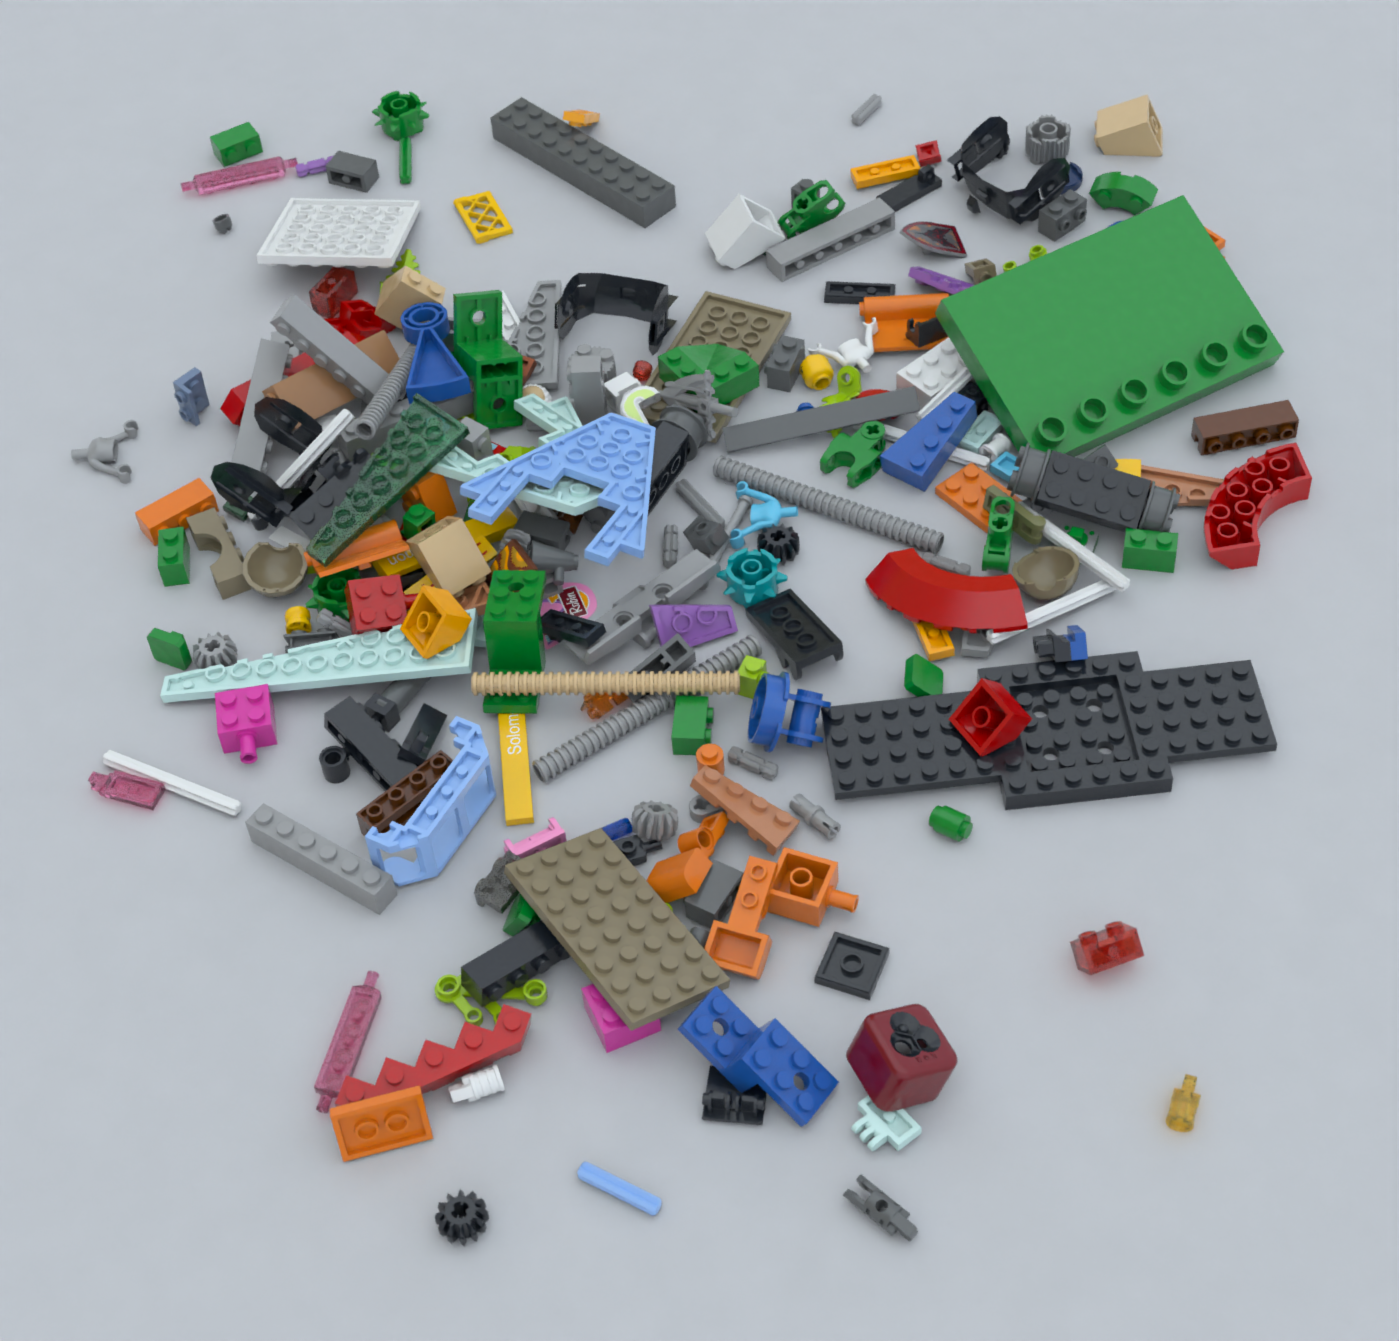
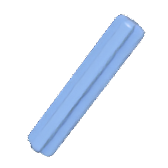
M583 1162L577 1171L579 1179L650 1215H656L661 1208L662 1203L659 1197L589 1162Z

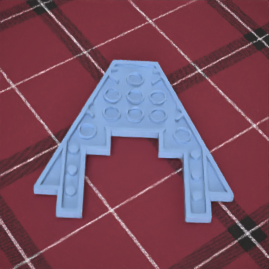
M612 412L462 484L460 486V495L476 500L468 508V517L492 525L528 482L553 489L565 475L604 489L598 496V506L616 511L587 546L584 558L605 566H609L620 551L643 559L656 427Z

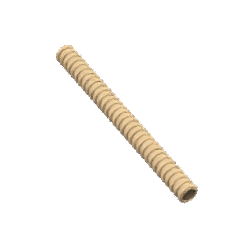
M567 671L565 674H562V672H557V674L549 672V674H545V672L537 674V672H532V674L524 672V674H520V672H515V674L507 672V674H503V672L498 674L490 672V675H487L486 672H482L479 675L478 672H474L471 678V690L474 696H478L479 693H482V696H486L487 693H490L491 696H494L495 693H498L499 696H503L504 693H507V696H511L512 693H515L516 696H519L520 693H524V696H527L529 693H532L533 696H536L537 693H540L541 696L545 695V693H549V695L557 693V695H562V693H566V695H570V693H574V695H579V693L587 695V693H591V695L596 693L604 695V693L620 695L621 692H624L625 695H629V692H633V695H637L638 692H641L642 695H646V692H650V695H654V692H658L659 695H662L663 692H667V695H671V692H675V695H679L680 692H683L684 695H688V692H692V695H696V692H700L701 695H704L705 692H709V695H713V692H717L718 695L726 692V695H730V692H734L735 695H738L740 692V673L738 671H734V673H730V671H726V673L721 671L705 673V671H701L696 674V671H692V674H688V671H684L683 674H680L679 671H675V674H671V671H667L666 674H663L662 671H658V674H654V671H650V674H646V671H642L641 674H638L637 671H633V674H629V671H625L624 674H621L620 671H616V674H612V671H608L607 674H604L603 671H600L599 674H596L595 671H591V674H587V671H583L582 674H579L578 671H575L574 674H570V671Z

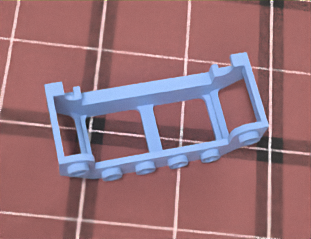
M456 716L449 725L451 733L457 735L453 742L454 746L460 749V752L405 826L392 821L388 832L378 833L377 828L372 826L365 835L372 865L392 875L395 885L403 886L438 876L496 797L489 754L484 743L480 725ZM414 847L416 849L417 859L414 863L397 856L390 857L383 862L380 849L390 854Z

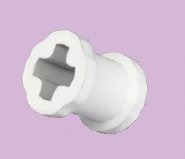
M997 433L993 436L991 442L983 444L979 448V454L989 457L991 459L990 464H992L1005 451H1011L1012 445L1006 436L1002 433Z

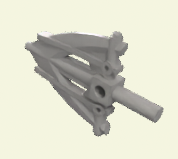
M705 370L704 374L689 375L676 381L665 382L667 387L663 391H659L660 397L664 399L668 406L676 404L697 410L698 412L695 414L702 416L705 420V426L708 431L707 441H712L716 436L715 431L712 429V423H715L716 419L712 414L719 413L730 417L738 415L737 408L718 403V398L712 397V394L715 393L711 386V383L714 381V375H711L710 370ZM688 390L696 391L697 395L688 394L686 392Z

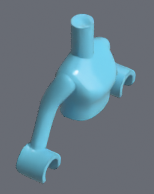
M744 481L738 482L736 486L738 490L736 491L737 499L741 495H747L765 503L752 504L750 513L751 526L743 530L733 529L731 531V547L733 549L742 548L745 544L744 536L758 530H763V527L771 528L772 523L777 527L781 518L797 517V506L782 508L776 498L750 489Z

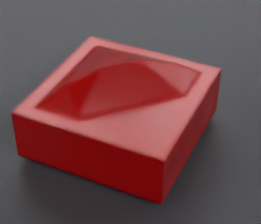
M937 140L915 145L920 167L942 162Z

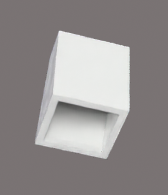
M741 194L735 197L705 232L709 241L708 245L716 255V261L724 267L727 265L733 269H737L786 239L772 211Z

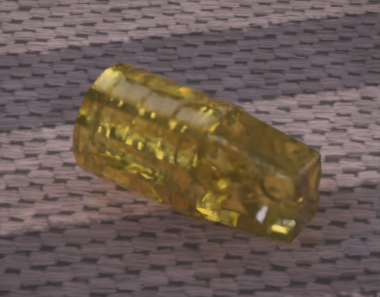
M1185 1074L1182 1088H1174L1170 1108L1165 1121L1167 1126L1175 1131L1189 1132L1194 1127L1195 1115L1201 1098L1200 1094L1194 1093L1197 1082L1196 1076Z

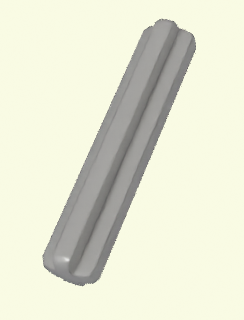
M686 479L676 483V491L699 515L703 516L705 520L720 523L725 528V519Z

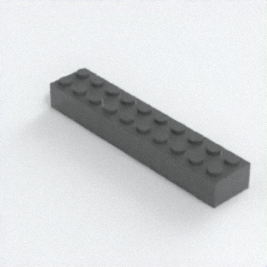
M522 97L490 117L493 139L643 228H647L676 207L675 185Z

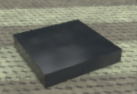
M834 931L814 977V983L870 1000L889 956V948Z

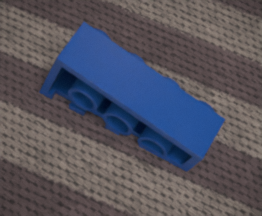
M956 392L950 394L880 455L882 471L925 492L977 419L975 401Z

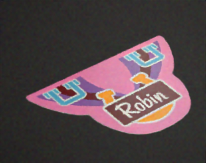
M566 582L563 584V592L542 601L540 614L543 616L547 611L553 609L588 619L597 608V600L593 591L588 586L581 583ZM543 633L544 646L547 650L559 643L550 640L548 635Z

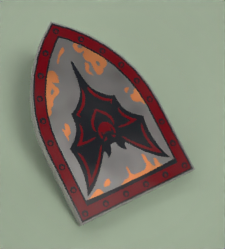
M919 221L907 224L900 231V234L921 246L925 255H929L933 251L947 255L967 257L966 250L955 226Z

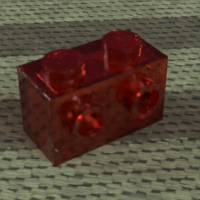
M332 267L309 291L312 309L318 315L334 318L340 312L341 301H349L358 293L354 271L344 267Z
M1115 921L1105 925L1106 929L1098 932L1086 931L1079 934V939L1070 942L1077 969L1093 975L1143 957L1144 953L1137 928L1122 923V921Z

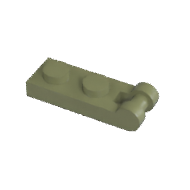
M995 485L986 489L983 508L989 513L994 498L997 496L1010 497ZM1014 500L1013 531L1030 544H1040L1043 536L1041 531L1045 528L1046 519L1032 514ZM1003 504L998 505L995 510L1000 514H1006L1010 511V508Z

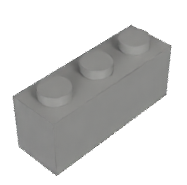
M601 355L572 356L571 366H567V381H572V384H569V397L574 399V402L571 404L582 426L607 414Z

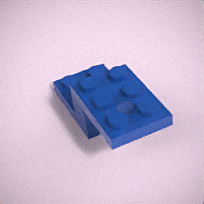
M717 986L708 992L678 1027V1030L739 1092L743 1093L758 1084L800 1127L809 1122L839 1083L776 1018L758 1028ZM713 1022L721 1024L724 1030L723 1036L715 1033ZM794 1076L802 1079L804 1083L803 1090H799L795 1086Z

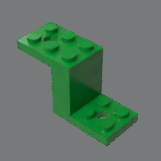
M500 290L453 294L454 358L473 381L474 421L489 429L522 425V414L514 409V400L523 397V356L502 339V292ZM477 311H482V319L478 322H473V315ZM498 398H503L502 406L494 409V401Z
M493 570L483 618L490 669L489 675L490 672H495V674L503 672V674H507V672L515 674V672H520V674H524V672L532 674V672H537V674L544 672L546 656L540 612L546 584V571ZM487 693L483 700V712L537 714L540 693H537L536 696H533L532 693H529L527 696H524V693H520L519 696H516L515 693H512L511 696H507V693H504L503 696H499L498 693L491 696L490 693Z

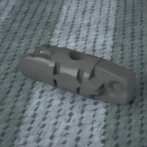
M860 1174L856 1181L860 1187L871 1195L864 1201L857 1193L847 1189L843 1196L892 1236L895 1232H898L908 1241H911L918 1231L917 1227L907 1219L910 1213ZM882 1208H887L884 1212H879Z

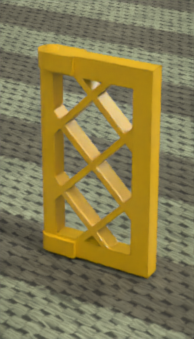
M490 191L468 197L464 196L453 201L454 206L477 244L513 233L511 225ZM485 200L488 202V204L480 203ZM468 205L471 206L468 210L463 208ZM476 207L485 209L482 214L473 212ZM489 211H493L496 217L487 214ZM469 217L478 218L476 223H472ZM483 220L493 222L490 227L481 225ZM497 224L502 225L501 228H495ZM477 229L486 232L478 233Z

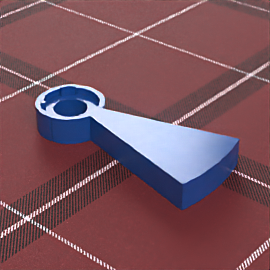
M433 302L419 303L407 308L400 318L403 334L407 342L416 345L406 385L409 404L442 401L471 393L468 375L442 341L450 333L446 308Z

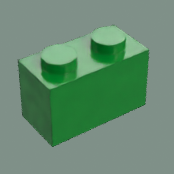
M250 122L210 136L214 155L223 167L263 152L260 136Z
M184 527L158 530V569L164 587L190 584V545Z
M1126 528L1122 568L1174 573L1178 533Z
M676 696L671 736L673 755H696L697 750L702 745L712 744V729H708L709 724L714 723V708L709 707L708 696Z

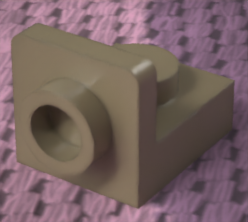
M987 258L965 263V271L973 277L974 285L997 276L995 264Z

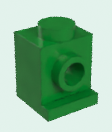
M421 503L412 505L403 516L404 529L400 531V534L408 540L420 533L421 528L425 530L436 523L435 512Z

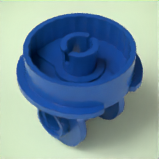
M781 672L779 676L764 673L758 682L751 706L748 723L749 743L763 745L764 751L769 753L774 750L780 734L787 736V743L812 748L813 742L823 743V737L815 736L817 727L815 722L816 718H819L820 708H830L831 703L822 700L823 694L798 689L796 695L789 693L790 677L787 672ZM791 700L794 701L789 729H783L782 723L787 701Z

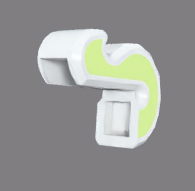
M639 386L632 389L622 398L620 403L621 416L649 425L641 409L661 400L660 393L650 386Z

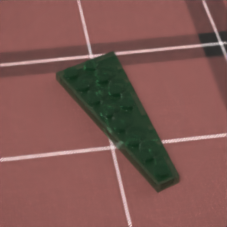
M416 393L413 396L414 401L409 408L403 410L400 414L401 419L395 428L391 427L388 431V438L380 448H376L359 472L357 482L352 488L349 487L347 489L343 502L340 506H335L331 519L324 527L321 526L306 548L308 555L324 567H327L470 434L468 427Z

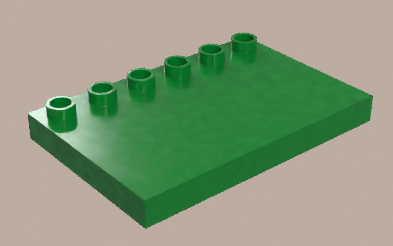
M1184 195L946 297L940 301L935 312L936 317L1018 452L1020 447H1026L1028 442L1031 448L1044 452L1051 449L1050 454L1053 450L1076 457L1274 365L1284 353L1279 342Z

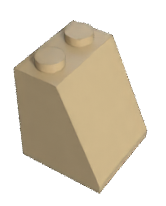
M1148 94L1097 111V120L1094 121L1097 133L1094 135L1096 146L1101 147L1104 155L1156 157L1163 155V127Z
M404 266L383 282L374 314L402 329L400 318L407 308L424 302L442 305L446 288L417 271Z
M447 516L405 541L435 588L448 590L454 598L462 595L465 592L464 588L471 584L475 586L485 581V575L491 572L462 518Z

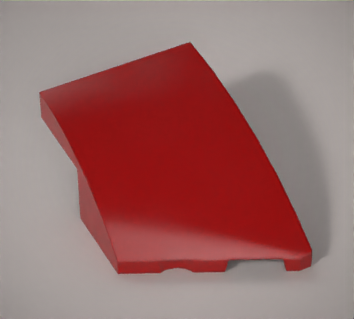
M362 299L341 301L339 318L324 319L341 334L350 331L363 335L366 338L382 330H385L387 334L397 328V326L375 315L376 307Z

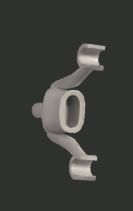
M135 420L126 421L123 425L125 431L113 437L93 439L88 449L71 450L72 459L87 458L92 467L118 476L121 483H129L132 470L128 464H122L114 468L104 464V462L117 461V442L127 437L129 439L137 437V422Z

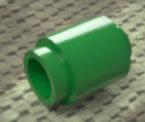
M946 805L943 807L936 806L929 818V826L933 827L935 832L958 842L963 838H968L973 828L969 815Z

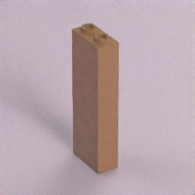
M385 330L354 344L388 374L400 359ZM317 364L262 391L264 398L273 397L286 400L302 409L314 420L358 398L343 383L336 381L325 368ZM298 422V424L294 427L292 431L299 428L301 426V423Z

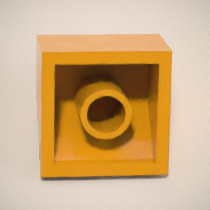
M423 585L400 630L420 655L428 659L459 642L472 618L448 590Z

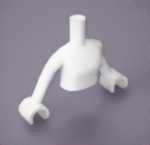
M873 317L870 324L862 322L866 346L862 345L859 339H851L840 345L838 352L822 348L821 343H818L817 349L812 350L810 347L808 348L809 355H824L834 359L843 367L858 365L864 373L870 372L872 367L867 360L874 354L872 335L876 334L879 330L876 318Z

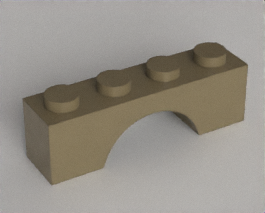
M211 508L187 517L186 520L198 550L214 551L221 554L218 560L210 566V570L222 599L225 600L251 590L243 576L242 562L244 557L239 547L234 548L236 542L232 532H226L228 526L224 516H218L215 508Z

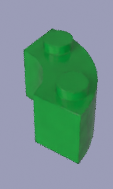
M1109 172L1095 178L1089 195L1102 209L1120 207L1136 215L1152 206L1158 188L1138 175L1131 177L1121 175V172Z

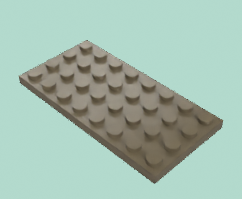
M705 291L667 351L677 346L720 344L744 351L759 365L760 372L770 356L774 344L778 343L789 325L791 313ZM657 365L644 386L654 387L659 392L660 390L663 391L667 386L659 378V367ZM746 394L725 405L738 408ZM660 397L661 400L641 409L649 425L660 419L662 410L668 406L662 397ZM719 413L712 414L716 419V422L712 423V429L715 431L716 436L712 441L708 442L717 443L723 433L722 428L728 425L732 417Z
M602 828L505 865L504 874L631 1031L702 1000L715 986L721 991L729 988V977Z

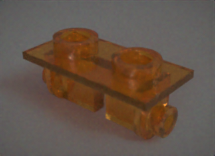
M621 692L620 695H616V693H612V695H608V693H604V695L599 693L591 695V693H587L583 697L584 702L580 710L583 711L588 708L587 714L592 720L595 718L600 719L614 708L609 701L610 699L618 706L629 698L624 692Z

